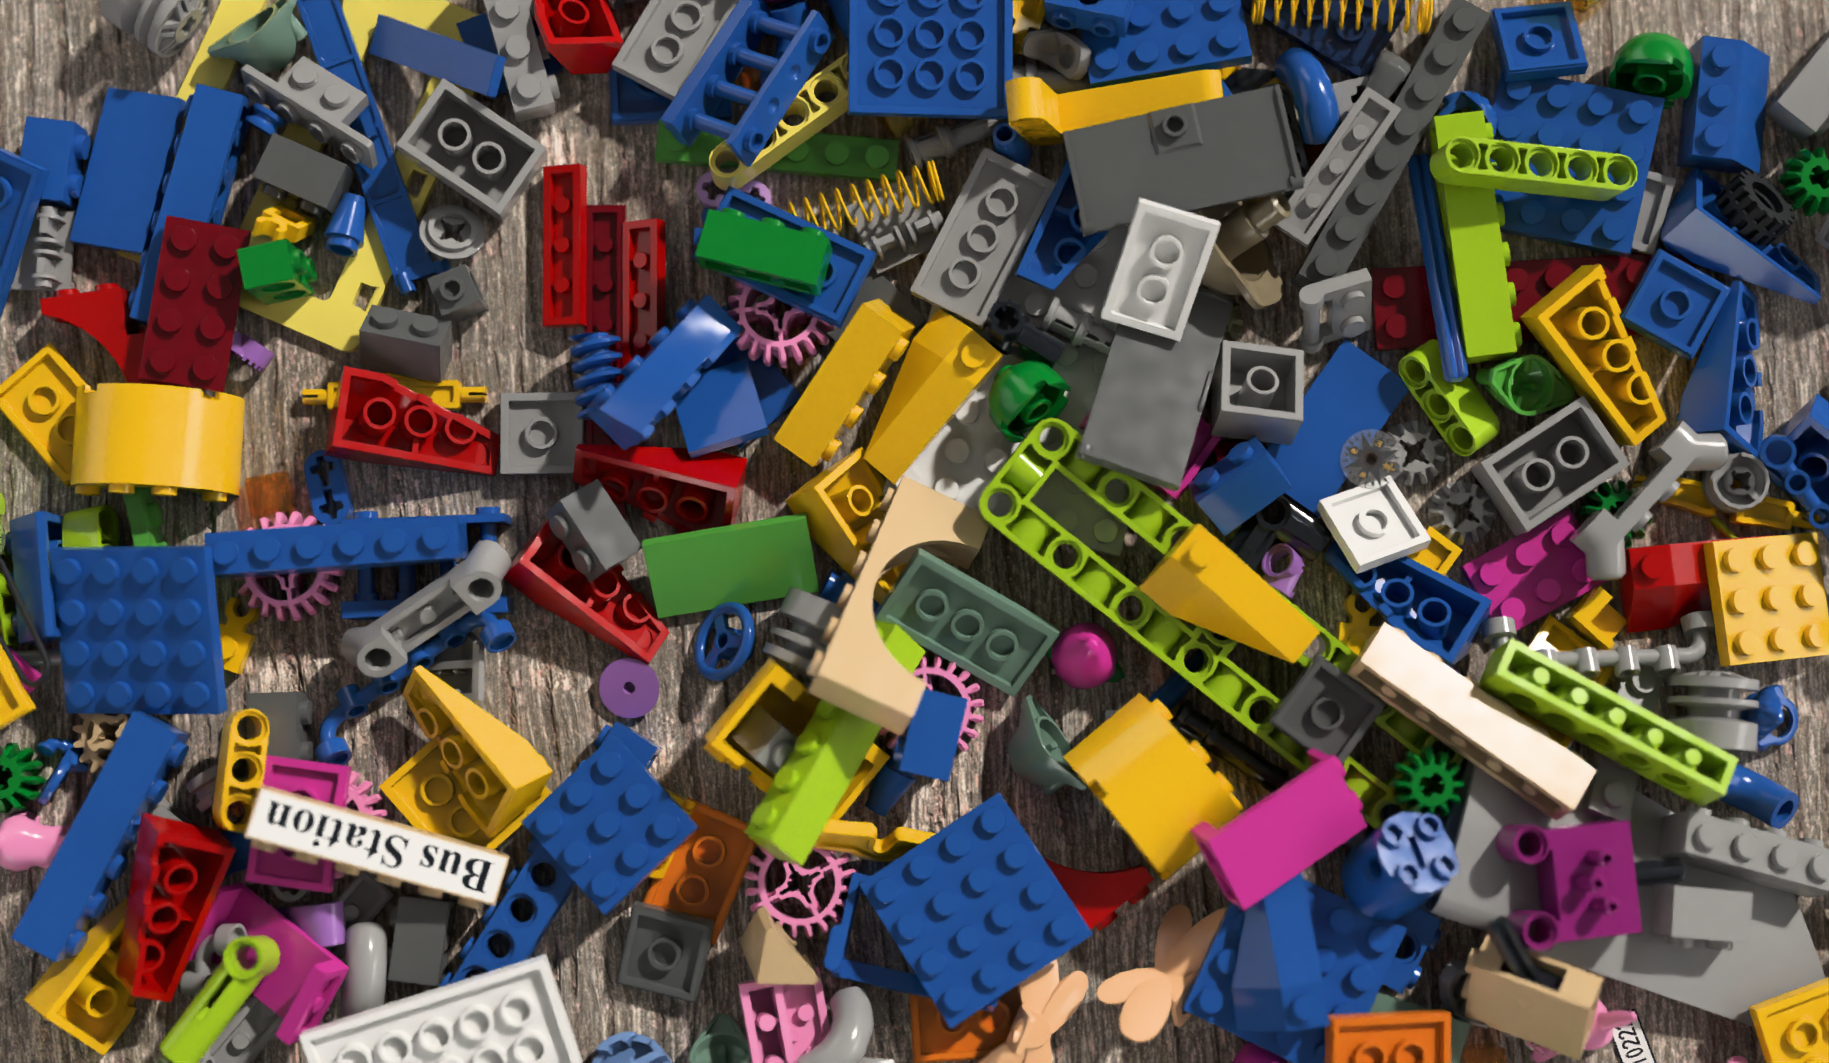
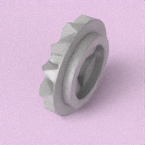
M457 205L435 207L427 212L420 222L419 240L423 242L426 253H434L440 262L444 258L453 259L456 264L463 258L473 259L476 252L483 247L485 239L484 226L476 214L464 207ZM447 230L451 234L460 232L459 240L456 241L453 238L445 240V231Z
M1419 421L1404 422L1394 426L1383 437L1385 444L1380 451L1399 450L1384 459V461L1393 462L1394 467L1398 471L1387 474L1395 482L1405 486H1419L1431 481L1440 473L1446 458L1443 447L1444 440L1437 435L1433 427L1422 424ZM1423 441L1422 448L1419 451L1423 461L1420 462L1415 459L1403 467L1402 464L1406 461L1404 458L1407 456V452L1401 444L1411 447Z
M1462 480L1448 483L1439 488L1432 496L1428 506L1430 526L1457 546H1467L1480 541L1491 530L1495 514L1490 502V496L1485 494L1478 484ZM1469 499L1467 512L1474 520L1465 519L1453 528L1456 522V513L1447 504L1459 507Z

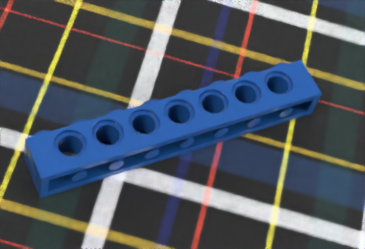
M617 721L613 727L605 725L594 742V746L600 748L612 735L617 736L647 770H649L662 749L624 723ZM533 837L526 851L531 856L523 868L517 865L504 884V887L508 889L507 894L500 904L496 902L495 906L491 905L483 916L481 922L486 927L478 939L472 936L459 954L458 958L463 960L460 968L455 975L449 972L439 987L469 978L474 969L486 973L528 960L576 885L573 879L535 837ZM542 862L550 863L556 870V879L551 885H544L537 878V868ZM519 898H526L533 905L534 912L528 921L519 919L515 914L514 906ZM497 933L504 934L510 940L511 949L507 956L498 955L492 948V940Z

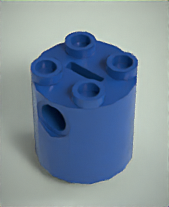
M1400 812L1388 818L1349 852L1343 861L1341 878L1344 891L1352 905L1365 916L1378 921H1397L1407 916L1444 888L1458 872L1459 864L1456 859L1453 843L1436 815L1431 813L1422 815L1417 812Z

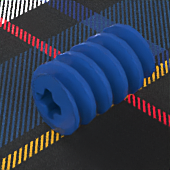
M606 332L581 333L568 337L569 340L579 343L570 348V355L581 359L572 364V372L584 375L573 381L575 389L585 391L575 397V404L587 408L577 413V419L592 420L588 415L597 407L592 400L609 383L616 387L618 384L614 383L613 379L622 375L620 368L612 367V362L622 358L623 355L619 352L610 351V346L620 342L621 337L609 335Z

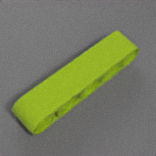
M1459 136L1450 140L1434 152L1429 163L1433 177L1444 184L1594 201H1608L1631 188L1638 177L1637 166L1634 161L1622 154ZM1450 154H1453L1458 158L1460 162V167H1457L1455 164H1453V162L1450 159ZM1489 158L1496 161L1499 171H1496L1491 166ZM1529 163L1536 167L1538 176L1531 171ZM1568 167L1575 172L1577 180L1571 177ZM1607 172L1613 176L1615 184L1610 181Z

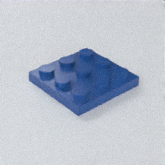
M612 735L521 821L604 915H608L700 828L615 735Z

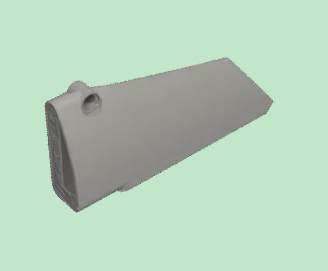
M1464 757L1460 764L1461 769L1452 777L1464 780V787L1453 788L1452 791L1453 794L1461 798V802L1455 804L1447 800L1445 803L1449 809V814L1446 816L1441 815L1439 812L1435 814L1442 822L1443 829L1453 843L1459 869L1444 888L1421 904L1419 908L1488 932V922L1495 920L1498 916L1508 918L1512 912L1519 909L1541 912L1536 864L1510 862L1503 859L1497 852L1495 845L1496 836L1504 826L1509 824L1546 827L1603 820L1582 811L1588 786L1576 808L1555 821ZM1635 791L1628 819L1630 821L1634 862L1661 859V857H1658L1663 817L1675 813ZM1523 834L1518 840V848L1521 853L1527 847V840ZM1686 864L1684 866L1687 868V873L1684 880L1677 883H1668L1669 885L1753 892L1750 944L1733 942V950L1706 948V940L1694 939V947L1667 945V936L1651 934L1654 885L1637 887L1642 933L1558 942L1550 949L1544 951L1528 949L1754 1027L1748 1009L1749 1006L1825 978L1809 930L1794 894ZM1534 920L1529 923L1527 930L1530 939L1536 933Z

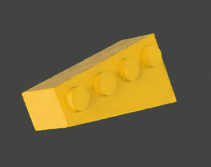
M879 298L862 303L773 439L812 467L820 464L823 460L829 463L842 446V442L838 439L847 427L851 430L859 421L865 411L862 405L870 394L874 396L887 378V375H885L886 371L893 361L897 362L910 343L908 340L918 326Z

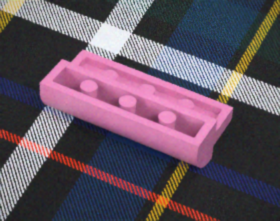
M815 966L821 979L819 967ZM754 978L738 983L752 1063H798L797 1059L799 1056L819 1045L829 1033L830 1025L821 980L815 985L756 984Z

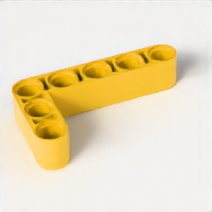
M1199 70L1056 94L1038 77H1020L1005 83L1009 126L1030 142V144L1038 146L1064 143L1062 132L1223 97L1221 72L1218 70Z

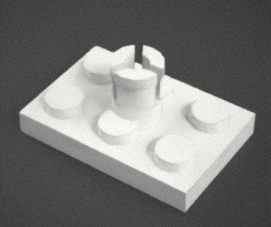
M1139 198L1101 310V318L1180 341L1220 229V221Z

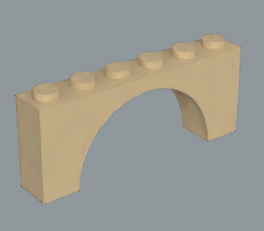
M905 476L902 477L896 490L888 487L878 508L885 512L881 521L876 518L874 519L864 540L871 544L868 553L860 551L850 572L857 576L854 585L846 583L836 606L843 609L839 619L834 616L831 617L822 636V640L828 642L825 652L816 651L807 671V674L813 676L807 691L808 693L898 735L903 733L913 718L927 682L914 676L900 665L881 640L875 625L872 609L875 584L890 570L908 563L919 547L944 562L968 569L979 552L990 526L980 516L979 511Z

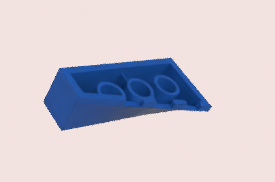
M709 294L698 301H695L692 297L688 299L675 312L674 315L679 320L669 330L666 326H663L647 342L652 349L643 358L638 354L635 355L621 369L620 372L625 377L618 385L614 387L609 383L592 400L597 407L588 416L623 450L646 440L655 430L653 426L663 417L665 418L677 405L673 401L675 396L680 398L691 389L701 378L699 371L702 368L707 369L743 330Z

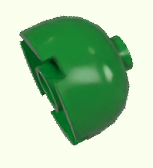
M1659 32L1641 33L1629 38L1616 51L1609 73L1608 86L1612 89L1665 98L1663 110L1674 107L1675 100L1682 96L1683 100H1685L1689 96L1694 76V63L1688 48L1679 39Z
M1024 361L1014 365H1006L996 373L994 383L989 391L987 399L989 416L996 428L1011 443L1022 442L1025 438L1023 434L1030 431L1037 423L1048 418H1058L1068 403V399L1064 396L1065 390L1071 392V387L1047 364L1038 361Z

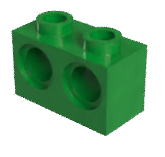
M287 239L236 249L244 289L266 305L315 295L312 282L317 281L314 262L311 257L307 258L301 249L296 248Z

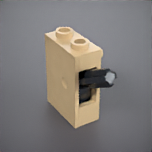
M1498 916L1495 920L1489 921L1487 924L1489 935H1486L1480 950L1472 948L1466 962L1465 972L1469 974L1461 992V998L1467 1000L1464 1017L1579 1061L1593 1028L1603 977L1525 949L1514 927L1505 916Z

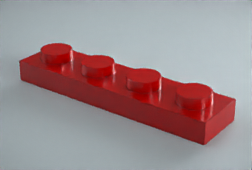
M581 163L543 167L542 326L549 329L587 326V167Z
M658 218L622 222L623 368L635 355L638 354L643 358L652 349L647 342L658 330L666 326V221Z

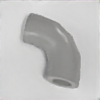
M374 922L354 924L346 930L345 964L350 969L343 981L342 1001L338 1019L384 1005L387 977V929L383 925Z
M853 986L841 989L834 994L830 1000L832 1025L829 1033L819 1045L799 1056L797 1059L798 1063H859L866 1053L874 1030L873 1004L867 990L862 987Z

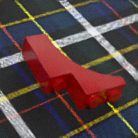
M98 284L94 286V291L80 293L77 289H61L54 292V297L40 299L43 316L59 323L81 328L100 342L117 362L127 383L176 386L138 378L147 326L141 327L139 333L138 322L129 317L131 311L128 308V302L131 293L120 287L119 284Z
M1043 857L1089 929L1095 926L1098 931L1107 927L1118 917L1115 910L1126 901L1132 906L1144 898L1151 891L1147 885L1154 880L1146 868L1140 864L1122 870L1093 872L1066 867Z

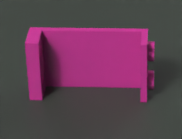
M1311 748L1306 753L1313 766L1220 829H1216L1205 821L1190 829L1224 896L1244 911L1368 827L1361 814L1363 810L1362 802L1351 789H1348L1343 779L1346 776V771L1342 763L1333 754L1327 755L1315 748Z
M237 883L220 887L188 961L195 959V953L200 943L209 935L215 934L221 924H242L246 928L248 936L264 935L273 939L279 947L280 962L275 971L262 978L251 994L284 1019L276 1033L279 1039L287 1045L301 1041L299 1036L303 1030L319 1026L350 967L327 949L314 942L304 931L244 884ZM251 947L247 952V961L251 967H254L257 955ZM215 951L211 962L219 966L223 958L218 956Z

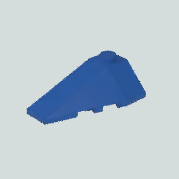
M1740 280L1732 281L1730 285L1732 289L1715 319L1683 392L1680 413L1676 415L1675 424L1683 420L1697 434L1719 433L1727 441L1728 454L1744 452L1760 460L1759 447L1763 439L1764 414L1763 410H1755L1754 387L1762 386V374L1757 372V366L1753 358V350H1757L1760 347L1758 297Z
M1300 872L1245 911L1242 934H1240L1238 944L1239 951L1236 968L1231 983L1237 1031H1293L1330 1025L1323 977L1302 872Z

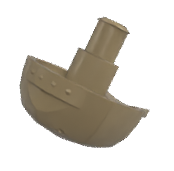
M1282 193L1267 195L1254 204L1240 201L1190 212L1220 221V229L1201 280L1203 285L1220 294L1243 295L1248 304L1256 310L1268 308L1280 301L1283 295V282L1273 263V254L1265 238L1269 236V228L1291 216L1290 203Z

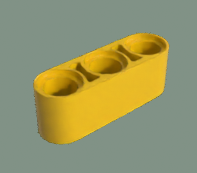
M255 709L236 710L230 713L222 726L212 816L216 825L227 831H245L259 786L263 784L270 730L269 721L262 712ZM244 716L249 717L255 725L254 734L248 740L242 739L237 732V724ZM240 758L244 759L250 766L249 776L242 782L234 779L231 770L235 761ZM237 800L243 805L245 814L239 823L232 824L227 818L226 811L228 806Z

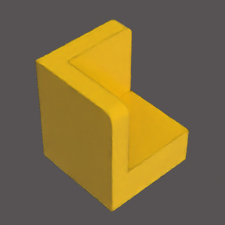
M1601 586L1586 592L1563 617L1567 624L1599 650H1610L1615 645L1612 639L1627 623L1626 619L1608 604L1613 597Z

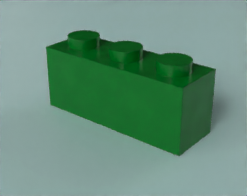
M724 207L721 211L708 210L695 254L701 268L820 297L833 252L830 238L825 237V233L811 227H802L801 231L787 228L783 222L769 217H763L761 221L745 218L746 215L743 212L733 208Z

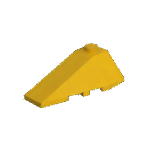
M128 896L87 932V941L76 956L52 963L23 999L46 1019L103 1056H105L130 1024L137 1009L134 1006L137 997L131 996L116 975Z

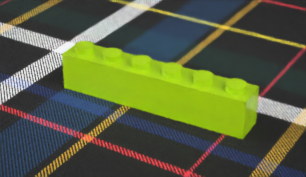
M1484 110L1434 116L1428 127L1432 155L1450 140L1459 136L1494 140L1493 127L1491 122L1485 123ZM1450 154V159L1453 162V164H1455L1457 167H1460V162L1455 155ZM1490 160L1491 166L1496 171H1499L1497 163ZM1435 179L1467 364L1512 358L1517 352V347L1522 345V333L1519 322H1513L1511 307L1516 305V290L1514 283L1507 281L1506 266H1510L1511 256L1508 242H1502L1500 227L1505 225L1503 203L1496 202L1494 189L1449 185Z
M874 620L879 636L890 654L900 665L913 674L926 651L897 624ZM821 699L803 733L797 738L794 746L795 749L790 753L783 767L775 775L773 784L761 804L754 811L744 833L776 859L802 866L882 727Z

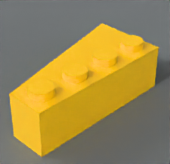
M1582 265L1520 316V319L1564 377L1575 388L1577 394L1580 397L1584 395L1616 444L1636 446L1667 421L1647 372L1641 368L1635 353L1637 348L1633 338L1628 336L1619 316L1621 310L1616 298L1611 297L1604 280L1607 277L1602 265Z

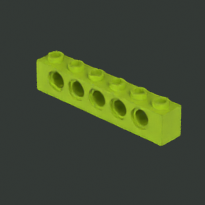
M1512 638L1491 653L1478 684L1482 691L1700 807L1725 796L1738 762V758Z

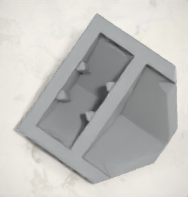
M471 631L466 634L467 639L463 644L452 649H445L435 656L434 663L426 670L473 703L484 701L485 646L476 634Z

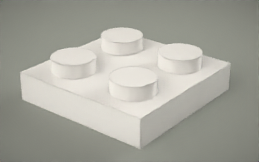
M1390 475L1386 476L1387 482L1384 480L1385 477L1380 479L1381 486L1375 480L1372 481L1374 486L1369 482L1366 487L1364 484L1321 499L1317 505L1316 510L1356 574L1427 549L1430 544V536Z

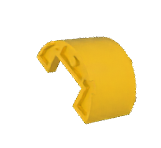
M97 383V391L91 390V385L77 387L70 487L75 488L76 495L101 496V489H108V493L134 494L135 487L151 488V495L176 497L178 490H191L197 494H202V501L227 502V495L239 496L245 399L222 392H215V397H210L201 389L155 384Z
M768 658L705 734L704 737L707 742L703 748L721 763L725 761L736 771L744 766L751 772L747 778L760 790L767 793L774 782L775 774L755 760L731 736L758 704L797 735H800L816 711L817 704L821 698L808 693V688L771 658ZM874 742L829 819L839 820L890 758Z
M1139 693L1065 754L1063 758L1086 787L1103 803L1134 842L1138 852L1158 877L1165 882L1201 852L1190 829L1202 821L1216 829H1220L1241 815L1240 811L1243 809V806L1232 794L1235 789L1224 775L1219 771L1213 774L1206 766L1211 758L1198 742L1194 740L1188 744L1169 721L1173 716L1162 702L1157 698L1150 702Z

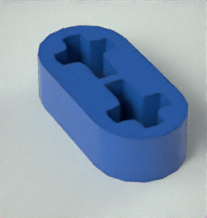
M317 450L307 457L304 464V474L312 510L316 519L322 524H340V519H351L354 512V504L345 465L341 458L325 456V450ZM323 459L329 464H334V469L328 471L330 485L327 486L324 477L315 474V469L321 467V460ZM329 492H332L334 501L343 504V509L337 511V518L335 519L332 515L324 513V508L330 506Z

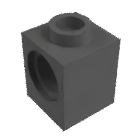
M466 264L427 279L442 317L452 320V325L489 310L475 274Z

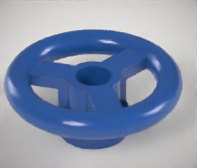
M725 602L718 605L705 617L698 630L694 645L695 663L701 675L710 681L717 682L731 678L751 658L754 652V621L749 610L744 605L738 602ZM728 614L738 616L741 621L742 630L729 627ZM715 626L716 636L713 648L706 655L708 638ZM721 658L731 661L721 669H714Z

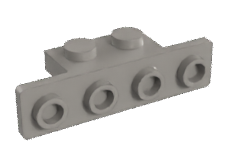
M305 56L277 82L248 64L240 69L245 84L244 90L254 102L260 105L265 103L276 110L286 122L290 124L297 123L307 129L320 143L326 144L328 142L339 149L349 161L355 164L360 162L370 169H374L378 164L374 143L349 127L369 105L367 94Z

